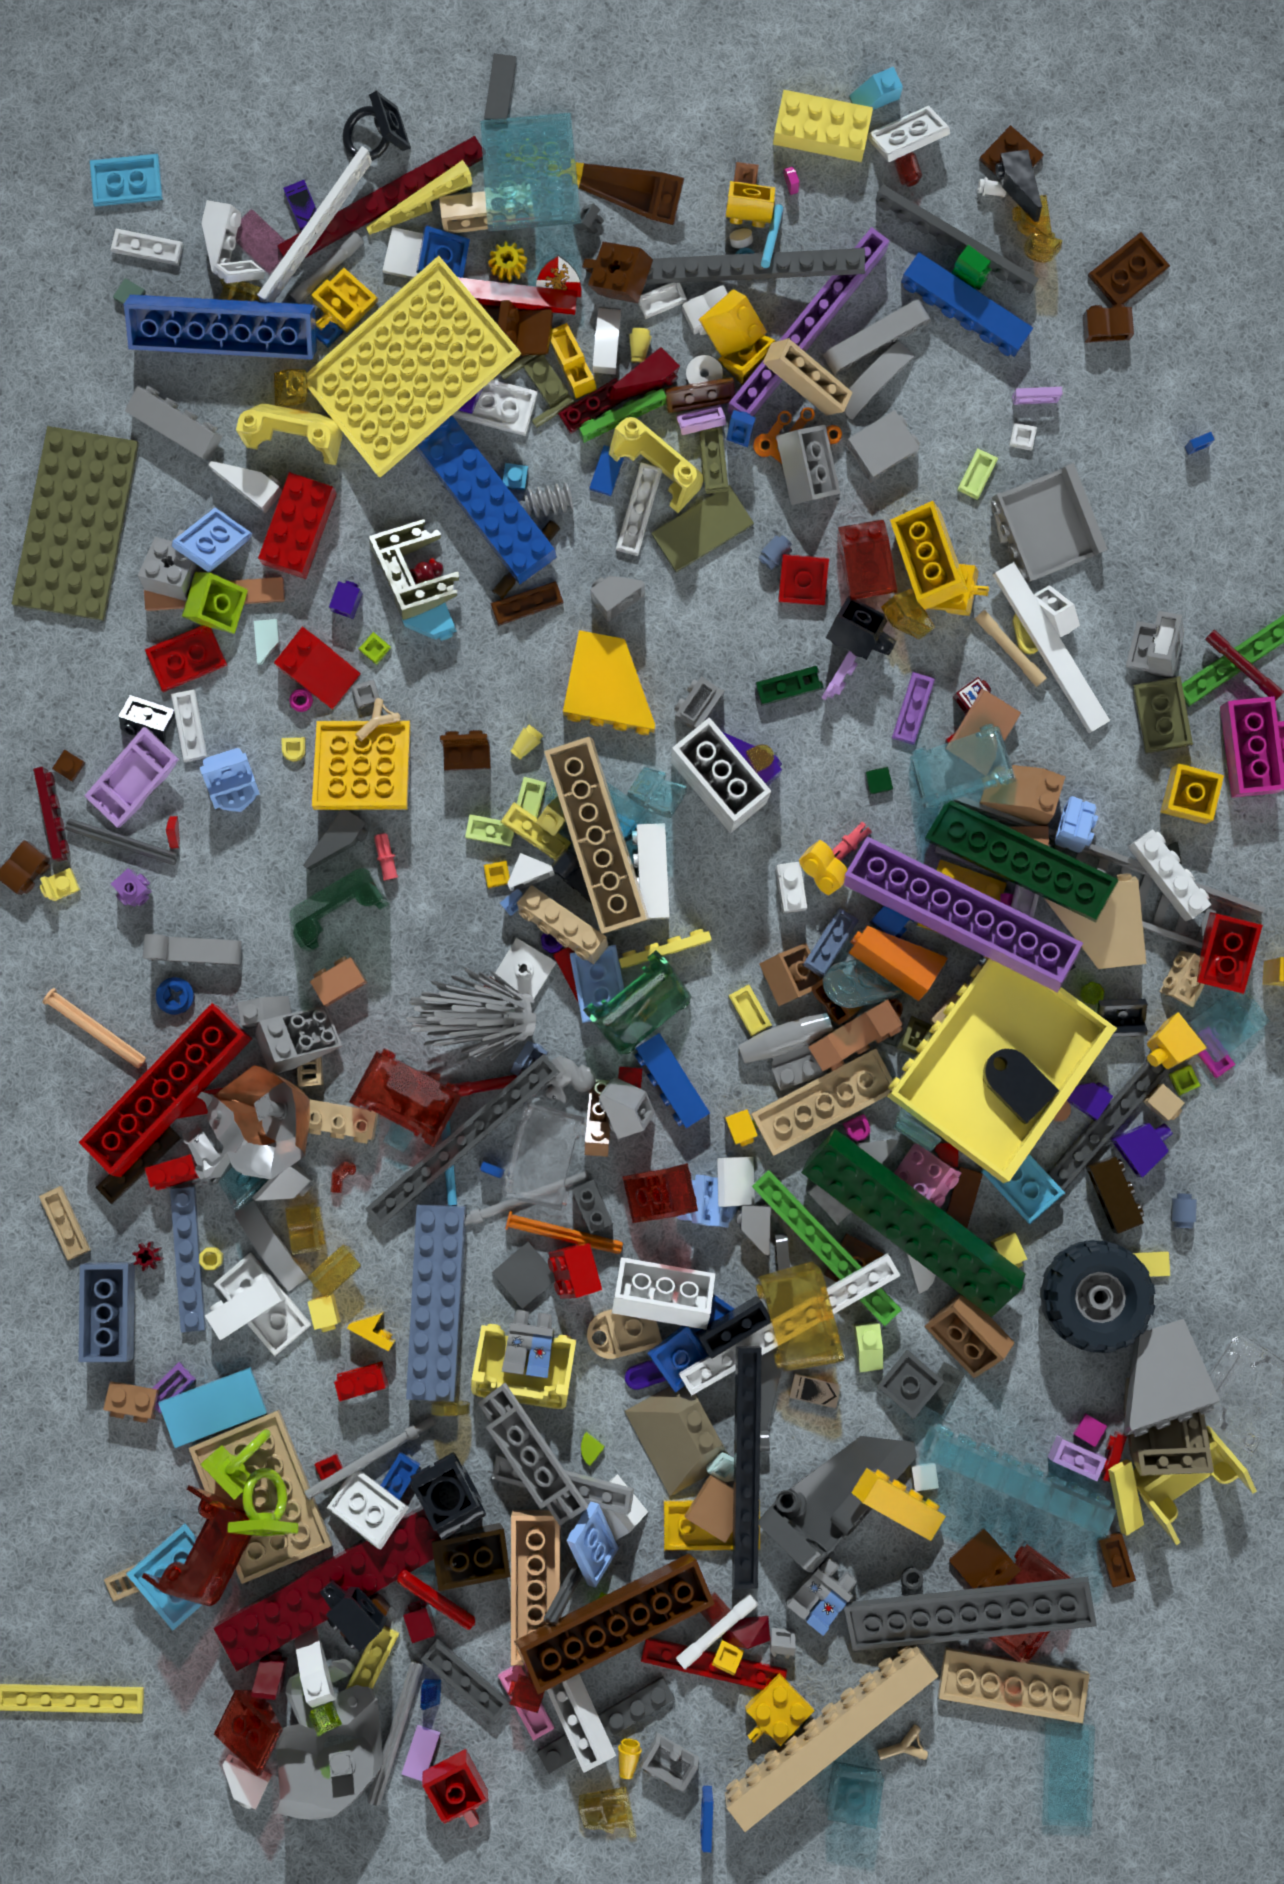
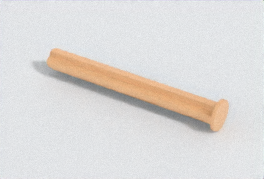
M53 988L47 993L43 999V1004L52 1006L134 1067L140 1068L145 1063L146 1057L59 995L57 989Z

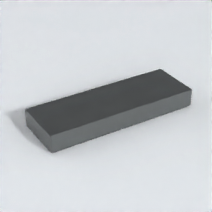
M494 53L484 115L485 121L507 124L517 61L516 56Z

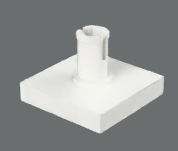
M516 938L495 973L518 992L530 994L535 999L557 962Z

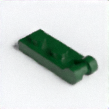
M818 666L756 682L755 685L761 706L824 689L822 681H819ZM809 677L811 684L805 685L803 678Z

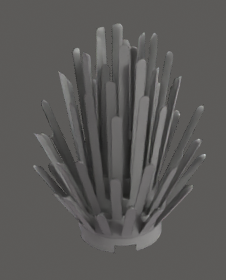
M464 967L465 972L468 973L470 978L488 987H483L452 975L451 977L454 980L474 987L476 990L430 981L432 985H437L439 990L448 992L440 991L439 994L422 992L420 998L412 997L409 1004L421 1005L414 1007L415 1011L420 1012V1017L406 1018L408 1022H418L413 1023L411 1027L414 1028H410L411 1032L435 1031L428 1032L427 1035H448L449 1037H454L426 1041L423 1045L447 1046L477 1040L483 1041L462 1049L461 1053L469 1052V1054L457 1059L456 1063L479 1056L477 1061H481L493 1054L490 1056L491 1061L518 1041H528L527 1037L533 1036L535 1030L536 1013H532L531 1003H535L533 997L530 994L518 992L493 971L492 975L495 980L482 972H479L478 975Z

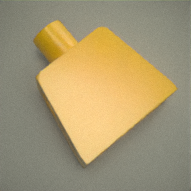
M1178 1012L1168 1018L1147 1042V1046L1152 1051L1147 1056V1060L1154 1067L1162 1063L1166 1069H1170L1192 1058L1207 1047Z

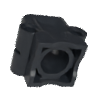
M454 1452L434 1462L433 1467L429 1465L410 1476L413 1483L412 1488L433 1530L438 1532L442 1540L460 1531L462 1525L468 1526L486 1516L482 1506V1499L465 1466L460 1463ZM447 1481L454 1483L460 1492V1500L453 1509L444 1507L439 1499V1490Z

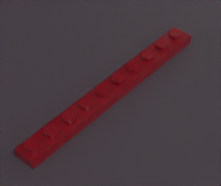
M476 136L467 139L338 211L305 258L379 218L462 160L469 168L487 158ZM300 233L277 245L283 258Z

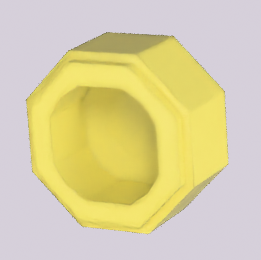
M207 1247L199 1254V1264L205 1270H216L223 1264V1253L217 1247Z

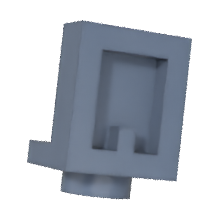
M527 1041L510 1072L519 1076L522 1069L526 1070L532 1061L535 1062L543 1054L547 1055L548 1052L541 1045Z

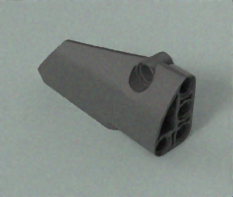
M867 1436L858 1437L790 1489L779 1492L776 1501L759 1519V1526L804 1570L813 1573L843 1537L851 1534L873 1509L862 1503L851 1493L865 1469L868 1468L873 1472L879 1469L890 1477L889 1481L898 1480L917 1458L914 1441ZM791 1495L794 1503L792 1507L786 1509L784 1500L787 1496Z

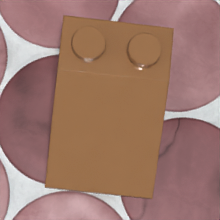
M992 763L979 804L1039 826H1047L1054 816L1066 776L1044 768Z

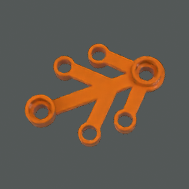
M810 407L802 409L800 417L789 432L803 429L806 423L814 418V410ZM805 410L811 412L809 419H805L803 416ZM782 411L778 414L777 421L768 434H760L755 438L753 449L757 455L761 457L771 456L782 464L780 452L777 449V439L775 438L783 426L788 425L792 420V416L788 411ZM782 414H786L788 416V421L786 423L782 422L780 419V416ZM836 425L826 427L829 443H838L842 438L841 429ZM831 430H835L837 432V437L835 439H832L829 436V432ZM762 441L769 443L767 450L761 448Z

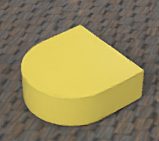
M305 737L281 738L282 754L287 760L296 762L305 756Z

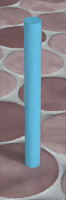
M780 204L774 207L761 260L763 268H768L771 263L783 213V206Z
M449 1110L439 1111L442 1142L451 1135ZM453 1165L445 1172L448 1205H457Z

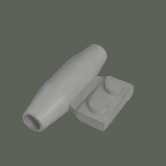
M827 1013L798 1018L765 1030L738 1045L744 1063L773 1058L772 1071L781 1091L824 1075L808 1047L809 1044L832 1032L833 1028Z

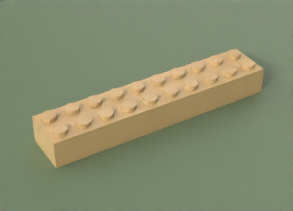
M918 1645L900 1646L897 1649L898 1654L893 1658L887 1657L883 1659L878 1665V1670L873 1674L868 1672L859 1680L860 1684L854 1689L852 1687L846 1689L840 1695L841 1699L837 1703L827 1704L821 1711L822 1715L817 1719L810 1718L803 1724L801 1732L797 1735L793 1733L778 1750L775 1748L770 1750L764 1756L765 1760L761 1764L750 1766L745 1772V1777L740 1781L735 1779L727 1785V1791L725 1792L726 1807L744 1832L749 1830L939 1677L932 1663Z

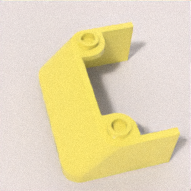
M1208 1426L1206 1428L1214 1469L1213 1473L1140 1476L1137 1468L1133 1470L1138 1493L1155 1519L1176 1545L1180 1541L1171 1522L1177 1518L1178 1509L1173 1500L1212 1475L1216 1481L1222 1484L1231 1483L1239 1478L1252 1494L1257 1492L1248 1470Z

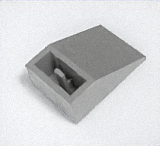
M320 1006L259 1021L255 1032L267 1068L275 1074L295 1069L342 1047L327 1006Z

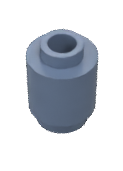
M775 535L763 548L758 559L763 564H767L766 567L770 570L774 567L777 568L782 563V554L789 555L792 552L790 548L792 543L783 535L781 537Z
M1177 1193V1198H1172V1221H1174V1227L1194 1228L1197 1199H1193L1192 1194Z

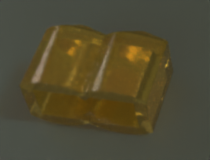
M316 1202L286 1207L285 1212L292 1255L321 1251L323 1249L322 1245L326 1244L325 1231H320L319 1221L323 1220L321 1207H317Z

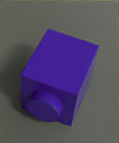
M338 581L329 604L331 612L354 619L363 595L361 589L358 588L359 585L351 581H346L345 583Z

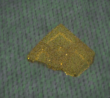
M627 1787L579 1795L578 1810L584 1828L591 1830L601 1829L611 1834H614L616 1828H629V1837H637Z

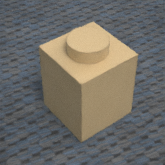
M1158 1084L1143 1101L1163 1121L1176 1119L1181 1114V1107L1184 1105V1102L1164 1084Z

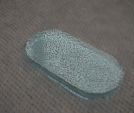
M858 959L834 964L823 978V987L827 996L834 1003L845 1008H855L882 1002L887 999H895L904 993L902 989Z

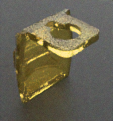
M1034 229L1025 241V255L1036 262H1050L1060 252L1063 240L1055 238V233Z
M286 369L274 373L275 406H295L307 401L306 370Z

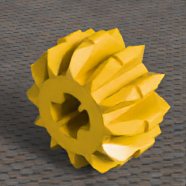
M506 241L504 242V247L496 244V251L490 252L491 259L488 261L489 267L492 268V275H498L500 281H503L506 276L509 283L512 282V276L519 280L520 273L526 272L527 257L524 256V250L522 248L517 249L515 242L511 247L508 246Z

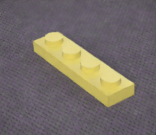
M703 929L690 932V937L681 939L680 936L667 939L668 944L659 946L658 943L645 946V951L636 953V950L625 952L622 954L623 958L619 959L621 969L711 942L709 931L703 932Z

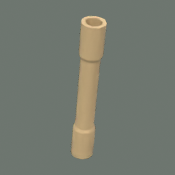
M983 610L975 618L976 622L986 633L991 635L1022 669L1023 673L1036 688L1047 679L1038 667L1030 662L1000 629L997 622L986 610Z

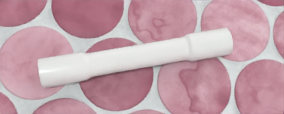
M750 1593L745 1596L725 1617L676 1657L680 1665L684 1669L689 1667L718 1638L759 1605L756 1599Z

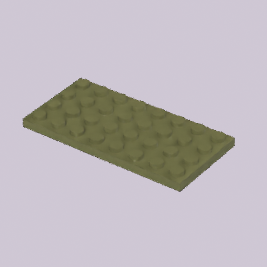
M47 426L11 603L13 606L104 621L139 447L138 441Z

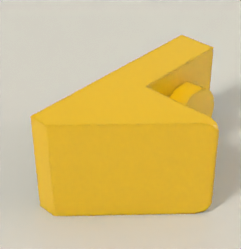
M384 1312L353 1321L347 1327V1329L388 1352L396 1341L392 1339L393 1334L382 1328L379 1331L375 1329Z

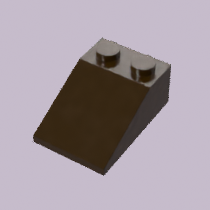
M501 1523L476 1527L453 1534L444 1540L440 1538L431 1541L438 1591L511 1577L505 1532Z

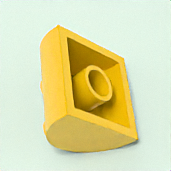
M730 181L725 217L730 218L729 222L732 224L740 225L743 223V220L752 221V226L764 228L766 223H771L775 187Z

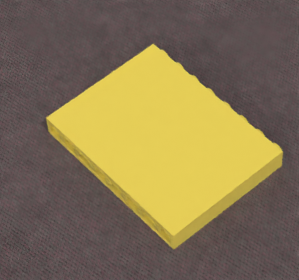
M983 956L986 959L982 966L977 964L970 973L972 979L968 985L964 983L956 994L959 997L956 1002L953 1003L951 1001L942 1012L945 1014V1017L941 1022L937 1020L930 1028L929 1032L932 1035L927 1041L923 1039L915 1049L918 1052L914 1059L909 1058L902 1067V1070L905 1071L900 1079L895 1077L888 1086V1089L891 1091L887 1097L999 1181L1006 1183L1014 1176L1117 1028L1062 987L1057 993ZM1009 1048L1023 1053L1059 1090L1025 1125L987 1087L984 1081L983 1068L985 1062L998 1050ZM995 1058L993 1062L994 1067L1000 1071L1004 1070L1005 1062L1000 1058Z

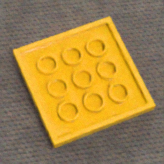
M317 721L312 792L313 810L408 809L410 721H397L395 723L378 725L362 741L355 734L369 721Z

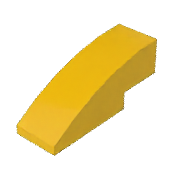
M565 323L551 329L550 344L575 398L577 399L597 390L594 377L568 324Z

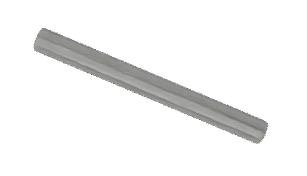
M413 1660L410 1663L384 1746L383 1765L374 1779L368 1803L379 1806L423 1669V1663Z

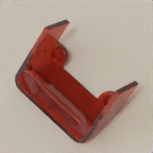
M188 1485L186 1490L201 1499L198 1505V1513L206 1518V1521L185 1563H171L165 1569L161 1578L147 1573H143L142 1578L165 1594L205 1606H212L220 1600L252 1535L228 1533V1522L247 1521L249 1519L244 1508L213 1493Z

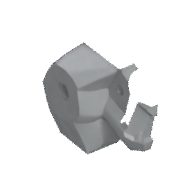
M347 1659L333 1661L332 1665L328 1667L331 1682H336L350 1675L354 1670L352 1663ZM300 1673L289 1678L286 1695L299 1724L280 1729L267 1742V1744L277 1749L280 1803L274 1813L310 1820L338 1816L365 1791L376 1778L383 1765L378 1699L371 1688L355 1685L336 1693L335 1700L312 1708L306 1703ZM340 1734L361 1737L323 1748L327 1738L332 1735Z

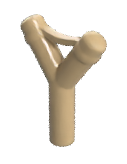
M376 698L372 719L355 736L362 741L378 725L400 721V714L389 711L384 706L383 699ZM382 708L388 713V715L381 716Z
M913 1725L900 1743L877 1750L880 1760L901 1753L926 1760L928 1752L920 1744V1727ZM915 1738L917 1739V1744L919 1748L911 1746V1743L914 1741Z

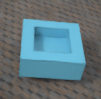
M505 463L503 475L505 485L511 489L525 490L528 466Z

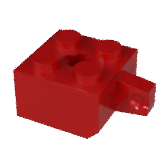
M467 1749L422 1772V1786L444 1824L457 1817H464L470 1828L479 1824V1816L476 1809L488 1801V1789Z

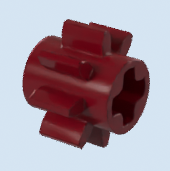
M150 1241L147 1247L143 1243H139L138 1247L140 1250L132 1252V1255L136 1256L137 1260L134 1262V1265H142V1271H146L149 1265L153 1270L157 1269L158 1267L155 1262L164 1259L158 1253L162 1247L154 1248L153 1241ZM148 1252V1254L152 1256V1259L147 1260V1258L143 1256V1253Z

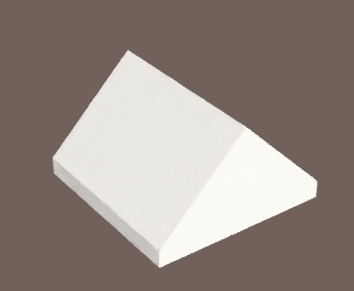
M520 853L507 884L510 891L514 892L517 888L519 890L555 876L551 865Z
M618 1474L609 1481L627 1486ZM634 1494L631 1512L628 1515L601 1508L615 1541L630 1533L648 1513L647 1509Z

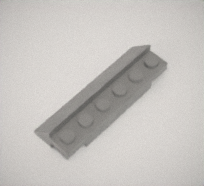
M506 1383L478 1402L491 1422L486 1428L540 1509L547 1506L558 1524L562 1525L589 1507Z

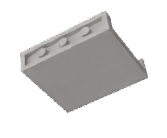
M1074 463L1001 494L997 493L992 497V510L995 515L999 516L1001 521L1000 530L1004 537L1007 536L1010 544L1008 545L1009 553L1012 558L1016 559L1017 568L1026 583L1108 550Z

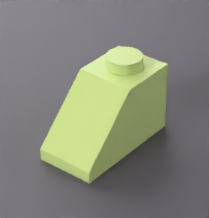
M877 1321L853 1324L859 1372L882 1370L883 1344L880 1324Z

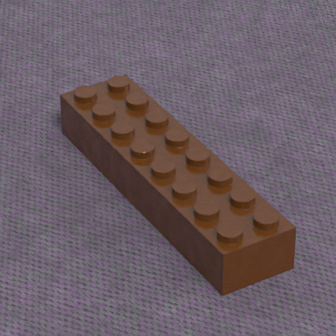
M688 1553L559 1618L554 1626L547 1624L515 1640L514 1643L533 1688L537 1694H540L713 1606L714 1601L697 1560Z

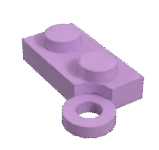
M851 651L846 655L825 690L822 699L826 700L827 697L833 698L835 693L837 695L841 694L846 685L843 682L847 674L851 676L858 663L854 662L857 656L852 654Z

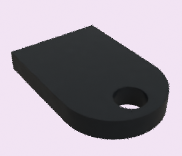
M1015 1049L998 1050L985 1062L983 1077L987 1087L1024 1125L1059 1092L1056 1086L1023 1053ZM995 1058H1000L1005 1062L1004 1070L1000 1071L994 1067L993 1062Z

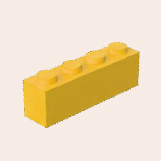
M866 1468L851 1493L862 1503L931 1541L946 1517L938 1510L940 1505L929 1498L926 1501L922 1500L924 1496L913 1489L909 1492L906 1491L907 1487L896 1479L893 1482L889 1481L890 1477L879 1469L873 1472Z

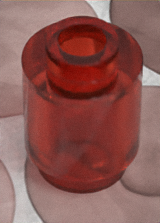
M910 152L895 159L894 164L900 183L907 187L918 184L919 179L922 177V172L916 154Z

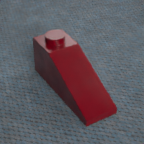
M660 347L612 386L609 398L613 401L646 394L651 390L658 391L666 385L670 387L678 379L677 373L680 365Z

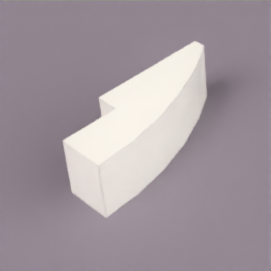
M598 309L593 373L616 375L621 310Z

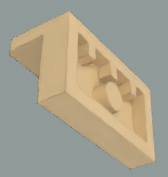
M1180 951L1174 959L1168 976L1163 981L1160 992L1174 997L1188 1007L1194 1008L1205 985L1197 982L1200 957L1195 953Z

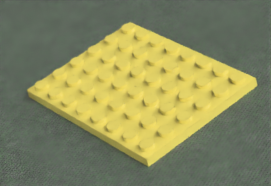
M437 256L300 379L374 472L381 478L519 357L521 352L441 257Z

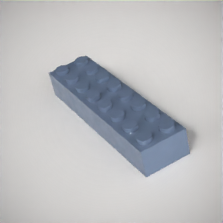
M418 1204L416 1206L407 1400L454 1402L457 1398L467 1206Z

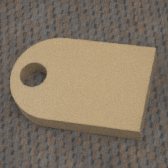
M612 1309L597 1314L591 1320L587 1330V1339L591 1349L597 1355L606 1359H615L652 1349L662 1342L657 1321L613 1314ZM596 1331H603L606 1334V1341L603 1344H596L593 1341L592 1336Z

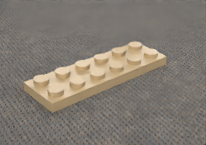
M875 1048L751 1113V1116L772 1156H775L885 1098L891 1091L888 1089V1086L893 1079Z
M945 1647L938 1698L1083 1723L1090 1674L1087 1671Z

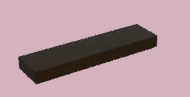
M169 1126L121 1177L109 1174L95 1188L110 1204H114L146 1173L145 1168L156 1164L182 1138Z

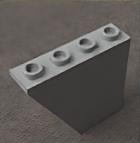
M1184 1319L1147 1330L1143 1335L1140 1334L1134 1340L1124 1423L1125 1436L1133 1433L1137 1437L1149 1432L1147 1428L1156 1426L1157 1429L1169 1426L1171 1420L1178 1418V1421L1182 1422L1192 1418V1413L1200 1411L1201 1415L1215 1410L1214 1406L1220 1401L1219 1396Z

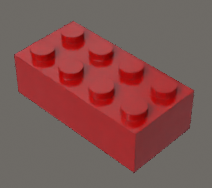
M289 472L258 557L262 565L303 579L307 578L337 495L333 486Z

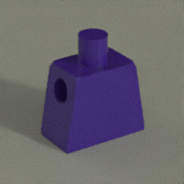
M1144 1123L1114 1137L1111 1141L1137 1177H1144L1168 1153L1169 1150L1163 1141L1173 1135V1133L1165 1123L1155 1130L1150 1123Z

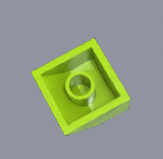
M195 572L182 617L200 625L235 634L248 590L210 572Z

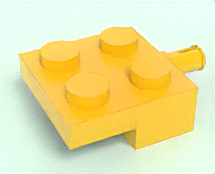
M345 268L331 281L327 279L311 295L313 303L324 314L316 322V326L323 330L331 321L340 326L346 333L378 302V298Z
M959 564L968 592L929 609L970 616L974 595L988 596L989 586L976 585L979 571L975 565Z
M779 1673L745 1706L746 1712L757 1724L747 1736L755 1743L765 1733L781 1746L815 1710Z

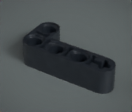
M565 849L551 865L553 871L592 904L578 858Z

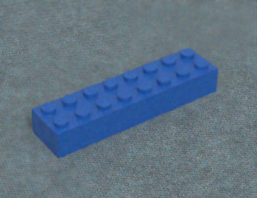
M130 295L124 302L129 350L313 360L317 351L315 305Z
M452 415L415 447L519 585L557 558L554 547Z

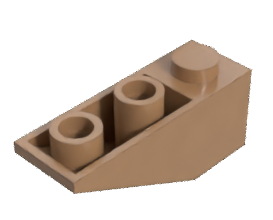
M596 1079L594 1087L589 1091L585 1155L608 1157L610 1141L609 1118L606 1111H603L600 1106L599 1096L610 1080Z

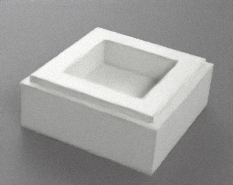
M1014 423L1009 446L1032 451L1037 427Z
M935 1463L911 1466L915 1491L939 1488Z

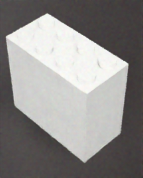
M710 717L672 747L671 764L729 833H732L766 805L771 790Z

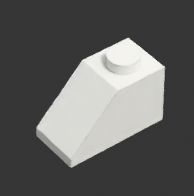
M1050 585L1034 594L1059 637L1069 634L1080 626L1075 605Z
M229 1754L222 1766L232 1796L242 1807L256 1810L272 1775Z

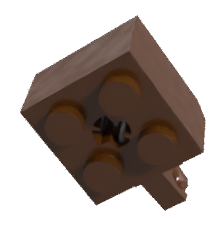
M602 242L597 259H584L582 268L586 272L592 273L588 286L597 294L611 299L639 303L653 259L642 248Z

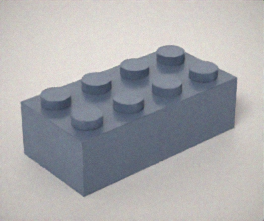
M98 1262L80 1265L78 1362H127L134 1359V1262Z

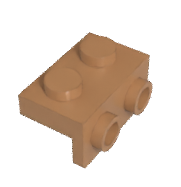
M110 1381L103 1410L110 1411V1417L124 1419L126 1414L134 1416L133 1421L147 1423L148 1418L155 1420L154 1410L159 1390Z

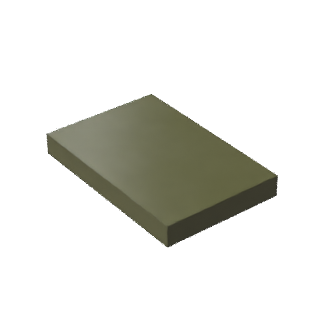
M1181 676L1133 685L1145 754L1192 746L1193 741Z

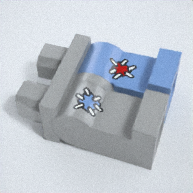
M517 1310L513 1322L510 1323L502 1372L523 1375L528 1350L530 1353L526 1375L548 1378L554 1328H551L552 1316L551 1314L539 1313L537 1326L529 1325L530 1311Z
M830 1557L825 1559L813 1573L809 1572L786 1600L788 1608L803 1620L806 1618V1622L823 1636L838 1613L841 1612L846 1603L852 1598L851 1591L857 1583L856 1578L847 1571L839 1581L834 1578L833 1574L837 1571L839 1565Z

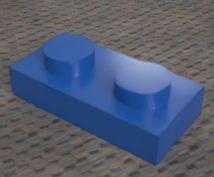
M734 410L730 419L726 440L748 448L756 418L747 412Z
M400 1452L381 1486L400 1500L411 1482L410 1476L416 1473L421 1464Z

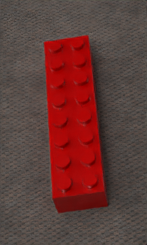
M211 1003L78 1143L110 1175L121 1177L253 1038L221 1007Z

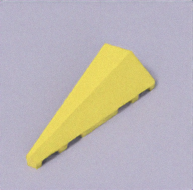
M463 160L367 225L366 228L369 235L433 211L432 201L471 187L473 182L469 168Z

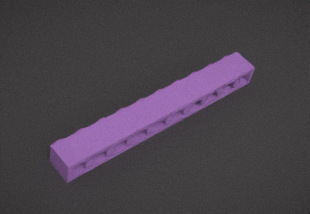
M871 227L855 246V248H865V274L832 275L779 341L789 338L806 352L884 256L890 240ZM762 361L729 402L728 413L732 415L734 410L743 411L754 417L783 379L763 364Z

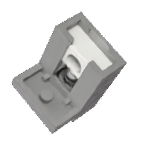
M1158 611L1155 624L1137 621L1126 668L1147 671L1155 676L1173 678L1184 638L1183 616Z

